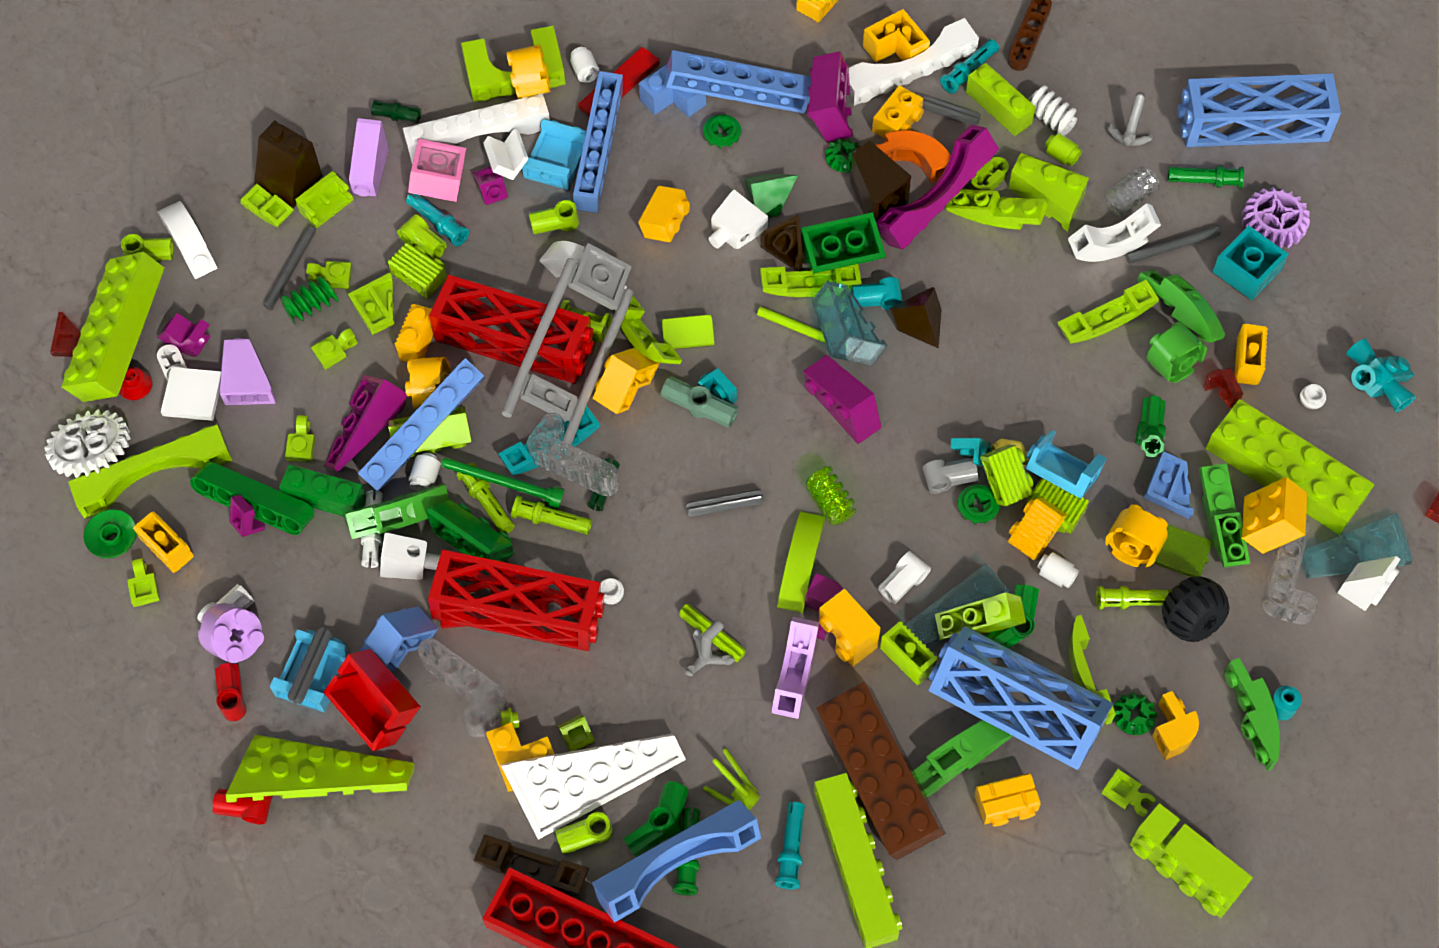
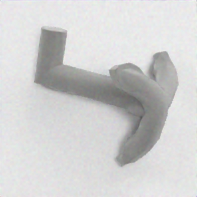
M1138 92L1135 96L1124 135L1117 128H1114L1112 124L1108 126V130L1114 139L1125 146H1140L1153 139L1152 134L1135 138L1145 100L1143 92Z
M718 620L704 633L699 629L694 630L693 638L696 643L698 658L692 665L685 668L686 675L693 676L706 665H731L735 659L731 655L717 656L711 652L712 639L724 628Z

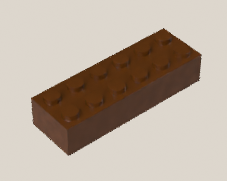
M862 682L816 707L891 857L898 860L946 834L872 688L866 682Z

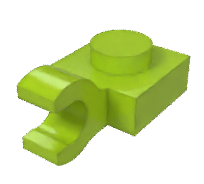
M326 261V267H322L315 263H309L306 273L309 274L308 281L317 282V277L322 276L330 283L332 288L349 289L352 265L349 262Z
M349 328L344 330L337 340L331 335L312 346L311 349L326 370L345 359L347 356L344 351L357 345L358 341Z
M297 415L296 434H288L285 453L287 461L313 462L316 438L314 435L309 434L311 422L308 421V416Z
M143 558L132 560L135 578L128 579L127 582L133 607L160 601L155 574H148L147 565L144 563Z

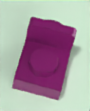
M491 166L473 172L474 179L486 205L508 197L502 175L494 173Z
M241 495L231 497L229 522L242 537L265 530V524L254 519L255 512L251 504L247 503Z

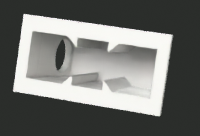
M733 190L713 214L711 221L714 233L708 239L717 249L725 242L734 249H739L768 229V216L737 191Z
M385 533L381 553L380 577L421 580L423 579L424 569L436 570L440 555L426 553L427 542L424 540Z

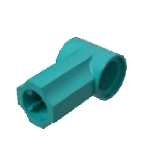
M887 277L874 284L852 285L854 308L881 306L885 310H890V307L903 302L900 280L895 277Z

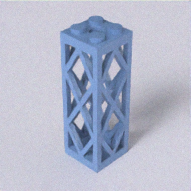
M1333 74L1188 79L1186 89H1182V102L1177 105V116L1182 120L1180 135L1181 138H1185L1186 147L1329 142L1341 115ZM1310 83H1320V84H1319V86H1315V85L1310 84ZM1247 85H1266V86H1263V87H1261V88L1255 89V88L1249 87V86H1247ZM1290 86H1295L1305 91L1285 99L1275 97L1276 94ZM1228 88L1243 93L1222 102L1213 99L1214 96ZM1249 110H1269L1248 112ZM1268 119H1274V120H1271V121H1268V122L1264 123V121H1266V120H1268ZM1295 120L1306 122L1290 133L1275 128ZM1233 122L1244 125L1228 135L1214 130ZM1263 132V133L1269 134V135H1271V136H1253V135ZM1199 135H1202V136H1205V137H1208V138H1199Z
M966 626L963 627L959 634L954 632L949 642L945 643L939 654L941 660L938 665H935L929 676V680L933 681L928 690L929 692L1076 770H1079L1114 704ZM1001 657L1008 668L995 666L987 658ZM963 661L968 668H960ZM984 676H988L992 684H989ZM1051 691H1066L1073 702L1059 700ZM968 692L982 694L991 703H975ZM1009 692H1023L1028 695L1032 703H1020L1014 700ZM1049 711H1054L1058 718H1053ZM1002 719L1009 720L1012 724H1010V723H1008V722H1006V721H1004V720H1002ZM1033 726L1047 728L1055 737H1040ZM1074 726H1087L1084 734L1081 735Z

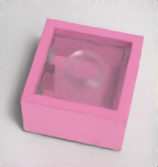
M418 138L410 173L408 193L456 202L466 148Z

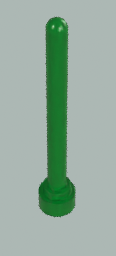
M444 458L441 461L442 467L543 498L545 499L544 502L549 503V506L559 509L565 490L563 488L555 486L554 488L549 487L546 489L449 458Z

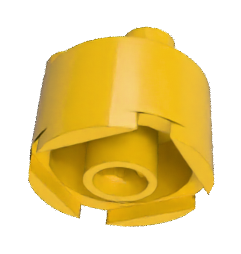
M540 44L507 52L508 63L512 67L513 72L510 73L511 81L516 89L518 98L551 92L548 70L544 59H542L544 54Z
M447 357L408 360L407 367L410 381H406L405 390L407 396H412L413 408L418 409L448 377L447 372H452Z
M1132 504L1129 508L1119 513L1106 536V546L1110 544L1113 549L1112 555L1129 566L1138 567L1139 564H1147L1146 567H1149L1155 562L1167 540L1168 523L1163 518L1155 517L1151 513L1144 511L1142 507Z

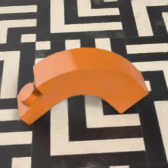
M902 130L885 134L883 144H876L893 161H908L919 166L930 183L940 179L951 157L950 153L939 141L916 131Z

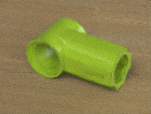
M570 200L560 201L553 208L529 213L534 235L562 229L566 232L573 231L579 225L577 207Z
M417 214L413 215L397 229V234L404 243L408 242L412 246H420L432 260L434 258L439 259L447 248L446 242L432 232L424 219Z
M129 234L121 241L124 255L145 252L155 261L172 260L174 258L172 238H141L137 234Z
M595 812L589 815L587 819L558 829L555 833L562 853L565 855L595 843H606L612 837L613 827L609 818L604 813ZM597 823L606 824L605 830L601 833H594L592 829Z

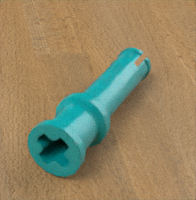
M993 39L987 40L967 60L953 66V70L948 75L945 74L940 78L942 88L950 94L956 93L958 87L963 82L966 83L968 81L969 74L984 64L994 53L998 52V43Z
M412 193L415 198L411 194L408 195L406 203L434 224L437 232L440 235L447 236L454 246L458 247L467 240L469 229L465 226L461 227L456 223L452 215L443 214L421 195Z
M800 802L787 803L783 850L778 855L777 860L780 864L779 876L775 879V885L782 889L795 890L800 888L798 873L799 866L803 862V858L800 855V842L805 805Z

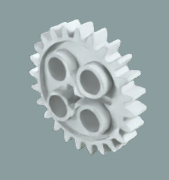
M96 410L91 415L87 411L83 417L76 414V419L73 421L66 419L68 424L65 426L58 425L60 431L51 432L53 438L46 440L48 446L44 449L47 452L45 456L53 470H57L58 474L64 472L66 477H69L74 473L75 477L78 478L84 472L87 477L92 470L99 473L100 467L109 468L108 462H117L116 455L125 454L122 448L129 447L127 441L131 439L130 431L123 418L118 417L117 413L110 414L109 410H106L101 414L100 410Z

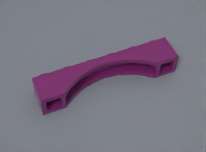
M971 124L955 140L948 165L935 185L912 203L890 207L876 222L878 231L889 246L903 250L910 245L918 233L925 229L928 223L944 209L945 205L954 196L959 194L965 184L973 179L976 173L992 159V156L999 148L987 128Z

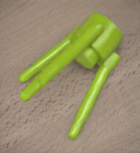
M724 748V755L743 783L740 784L717 759H713L714 765L736 788L731 794L734 800L708 786H704L703 790L728 805L740 800L750 810L761 796L757 793L758 790L751 784L728 749Z

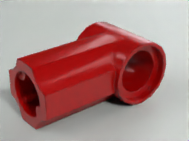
M231 663L220 664L218 668H215L218 693L216 703L226 720L238 721L244 717L247 709L243 699L240 666ZM237 702L233 707L226 708L229 703Z
M218 788L213 798L212 811L214 814L239 817L253 824H266L273 796H264V800L253 801L252 797L237 798V802H227L226 793L228 790Z

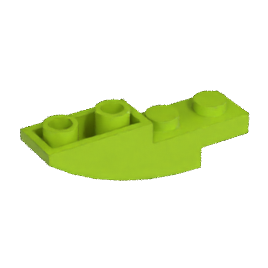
M961 189L959 194L947 203L946 210L981 224L1021 230L1023 224L1041 225L1048 204L1045 199L1000 197L998 191Z

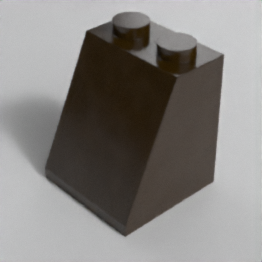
M274 120L259 136L254 185L258 184L272 196L277 195L294 209L297 205L295 199L315 185L323 175L313 143Z
M870 140L863 146H858L852 153L850 183L863 213L873 212L877 222L890 207L908 204L911 175Z

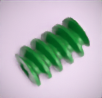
M322 276L317 277L318 285L313 281L308 282L309 290L301 285L299 287L300 295L295 290L290 292L291 299L286 295H282L283 307L294 325V317L304 321V312L309 316H313V307L321 312L322 302L327 307L331 306L330 298L339 302L334 289Z

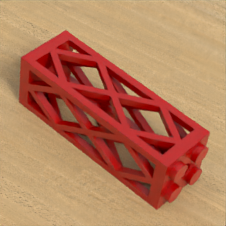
M448 275L429 314L435 341L520 367L535 333L528 334L524 328L536 331L541 321L538 317L543 316L548 304ZM487 297L496 308L488 306L477 298ZM557 308L552 319L556 326H549L537 353L546 361L537 362L535 359L530 370L576 384L578 377L583 376L585 372L587 356H591L595 348V341H593L594 328H591L590 317ZM462 309L472 311L478 314L466 315V313ZM503 323H510L520 335L514 336ZM496 325L502 332L487 328L486 326ZM468 332L476 335L477 337L481 338L486 342L477 343L469 335ZM557 344L561 348V350L549 347L547 345Z
M442 549L428 601L431 617L435 620L589 652L591 643H596L599 632L597 626L604 612L605 603L603 602L605 593L601 592V582ZM486 570L492 576H487L478 571ZM454 579L472 582L475 584L461 587ZM555 584L560 590L552 589L548 585ZM485 588L494 593L479 599H474L469 594ZM522 593H534L546 597L530 601ZM515 596L522 604L516 605L509 597ZM502 600L509 608L489 604ZM555 602L562 609L544 614L538 607L542 606L543 603ZM566 602H568V603H573V604H576V605L570 606V605L567 604ZM472 611L477 612V613H479V614H481V615H484V616L477 617ZM570 615L576 623L557 618ZM540 626H545V627H547V628H549V629H552V630L546 632V631H545L542 627H540Z

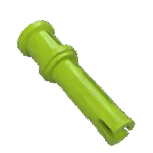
M469 463V465L478 467L476 463ZM457 472L458 480L464 482L469 489L468 494L470 497L479 501L497 529L505 534L510 533L515 528V524L512 523L489 490L490 483Z
M518 495L515 498L511 511V518L514 519L521 517L531 520L536 525L542 522L585 535L589 534L592 525V519L551 509L545 507L543 502H530L523 500L522 496Z
M1097 586L1096 606L1098 610H1103L1104 607L1126 609L1129 606L1135 605L1161 606L1172 589L1134 590L1126 586H1120L1119 588Z

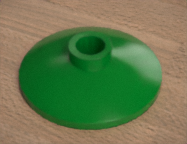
M106 510L100 512L90 519L84 529L83 539L85 546L97 557L106 559L118 557L127 552L134 544L137 534L133 528L136 524L132 517L123 511ZM117 535L113 540H109L111 536Z

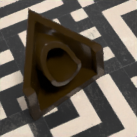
M799 214L761 233V248L795 271H802L803 260Z
M934 287L890 307L898 331L939 349L942 310Z

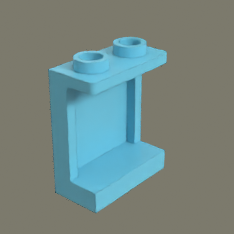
M542 119L540 123L541 133L530 157H528L527 162L522 167L523 177L569 190L579 168L586 131L579 127L560 124L554 120Z
M1051 430L1046 436L1041 435L1036 445L1033 444L1026 456L1030 460L1025 469L1081 499L1098 479L1107 458L1097 454L1091 463L1088 464L1052 444L1056 434L1054 430Z
M308 629L305 632L296 630L295 637L297 641L279 679L274 677L270 685V689L275 697L290 701L287 695L315 635V631ZM333 637L330 639L305 698L299 705L325 713L330 700L323 692L334 675L339 674L337 672L348 654H350L342 640Z

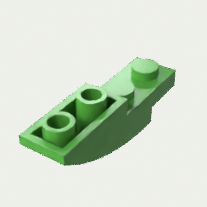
M1155 270L1140 273L1137 282L1140 283L1147 280L1154 292L1163 298V302L1166 305L1175 307L1171 316L1188 329L1196 332L1201 340L1215 342L1224 338L1225 333L1216 314L1202 295L1178 274L1164 277Z
M1227 463L1201 467L1199 474L1204 493L1201 498L1219 560L1223 568L1250 564L1247 543L1242 539L1243 524L1241 514L1236 510Z
M441 484L400 495L389 501L344 512L350 537L355 539L377 532L381 534L429 519L426 512L427 509L449 500L446 484Z
M1237 658L1230 661L1224 671L1225 680L1228 686L1234 688L1238 695L1237 699L1240 708L1247 712L1241 721L1242 733L1253 744L1258 762L1264 764L1266 770L1269 771L1277 763L1280 751V731L1275 706L1263 678L1252 681L1241 659Z
M982 720L937 748L926 757L927 761L914 770L927 797L931 796L966 768L970 770L1013 736Z

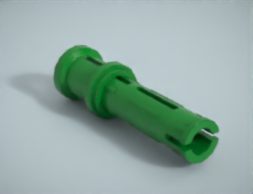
M1169 166L1168 182L1214 184L1217 188H1221L1224 185L1237 186L1238 189H1242L1244 167L1228 169L1218 166L1215 169Z
M691 807L683 809L682 832L699 823L701 810L694 808L691 819ZM693 859L675 868L677 870L676 884L673 885V892L675 894L692 896L698 893L696 873L700 870L699 861Z

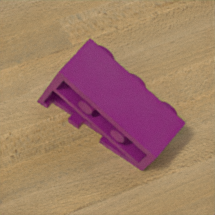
M840 51L813 57V67L810 68L811 86L808 88L810 102L807 105V114L810 119H813L826 142L835 141L838 138L853 137V129L849 127L847 116H851L852 111L850 107L847 108L846 95H850L849 66Z
M826 355L803 371L806 390L818 399L857 444L882 428L874 393L831 357Z

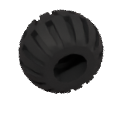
M1193 576L1187 580L1185 579L1168 593L1163 602L1162 616L1168 630L1181 640L1188 642L1204 640V638L1206 639L1212 633H1215L1228 617L1230 608L1228 597L1223 588L1209 578Z

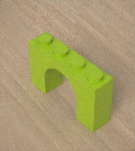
M554 26L531 30L533 46L541 45L544 54L542 59H544L547 66L551 88L566 85ZM484 39L461 43L473 102L516 94V89L512 85L510 73L513 72L499 70L491 64Z

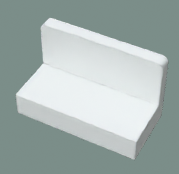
M513 129L505 142L490 136L483 142L492 171L514 180L528 160L519 131Z

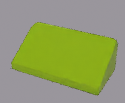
M712 315L662 319L664 343L670 344L673 349L715 345Z

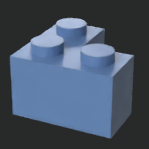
M667 65L639 83L640 101L654 115L672 103L687 117H690L706 106V95L666 88Z
M419 606L409 609L404 608L392 613L387 612L376 620V626L365 637L360 651L371 649L391 672H394L408 652L427 647L437 632L438 627Z

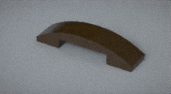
M484 834L474 858V862L506 875L510 867L562 893L578 896L589 871L588 867L563 859L560 862L514 847L510 842Z

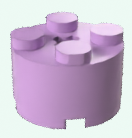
M220 603L208 609L201 619V628L198 630L199 641L207 652L231 663H237L249 658L264 641L262 626L257 616L251 611L234 604Z

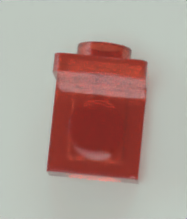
M1231 368L1225 370L1217 369L1207 375L1203 385L1205 391L1218 388L1221 399L1226 401L1229 408L1234 407L1237 401L1242 398L1243 392Z

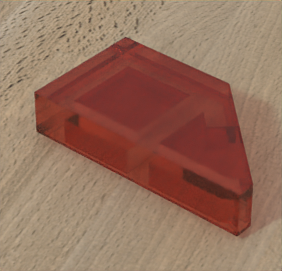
M63 312L58 313L50 352L52 356L73 357L72 353L78 344L81 333Z

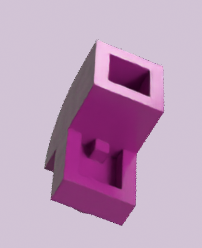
M176 313L169 319L157 338L167 345L176 346L183 354L196 357L211 337L205 332L210 324L202 319L193 324L179 313Z
M816 573L805 596V606L819 612L820 607L841 592L843 588L836 581ZM819 623L817 638L824 641L828 632Z

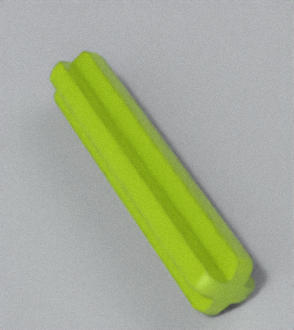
M688 603L679 611L681 618L695 629H699L702 633L713 624ZM722 630L712 639V643L727 655H731L735 662H739L746 654L745 648Z

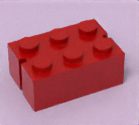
M371 649L348 654L337 671L339 674L334 675L323 693L372 751L395 745L407 728L405 725L411 722L421 706Z

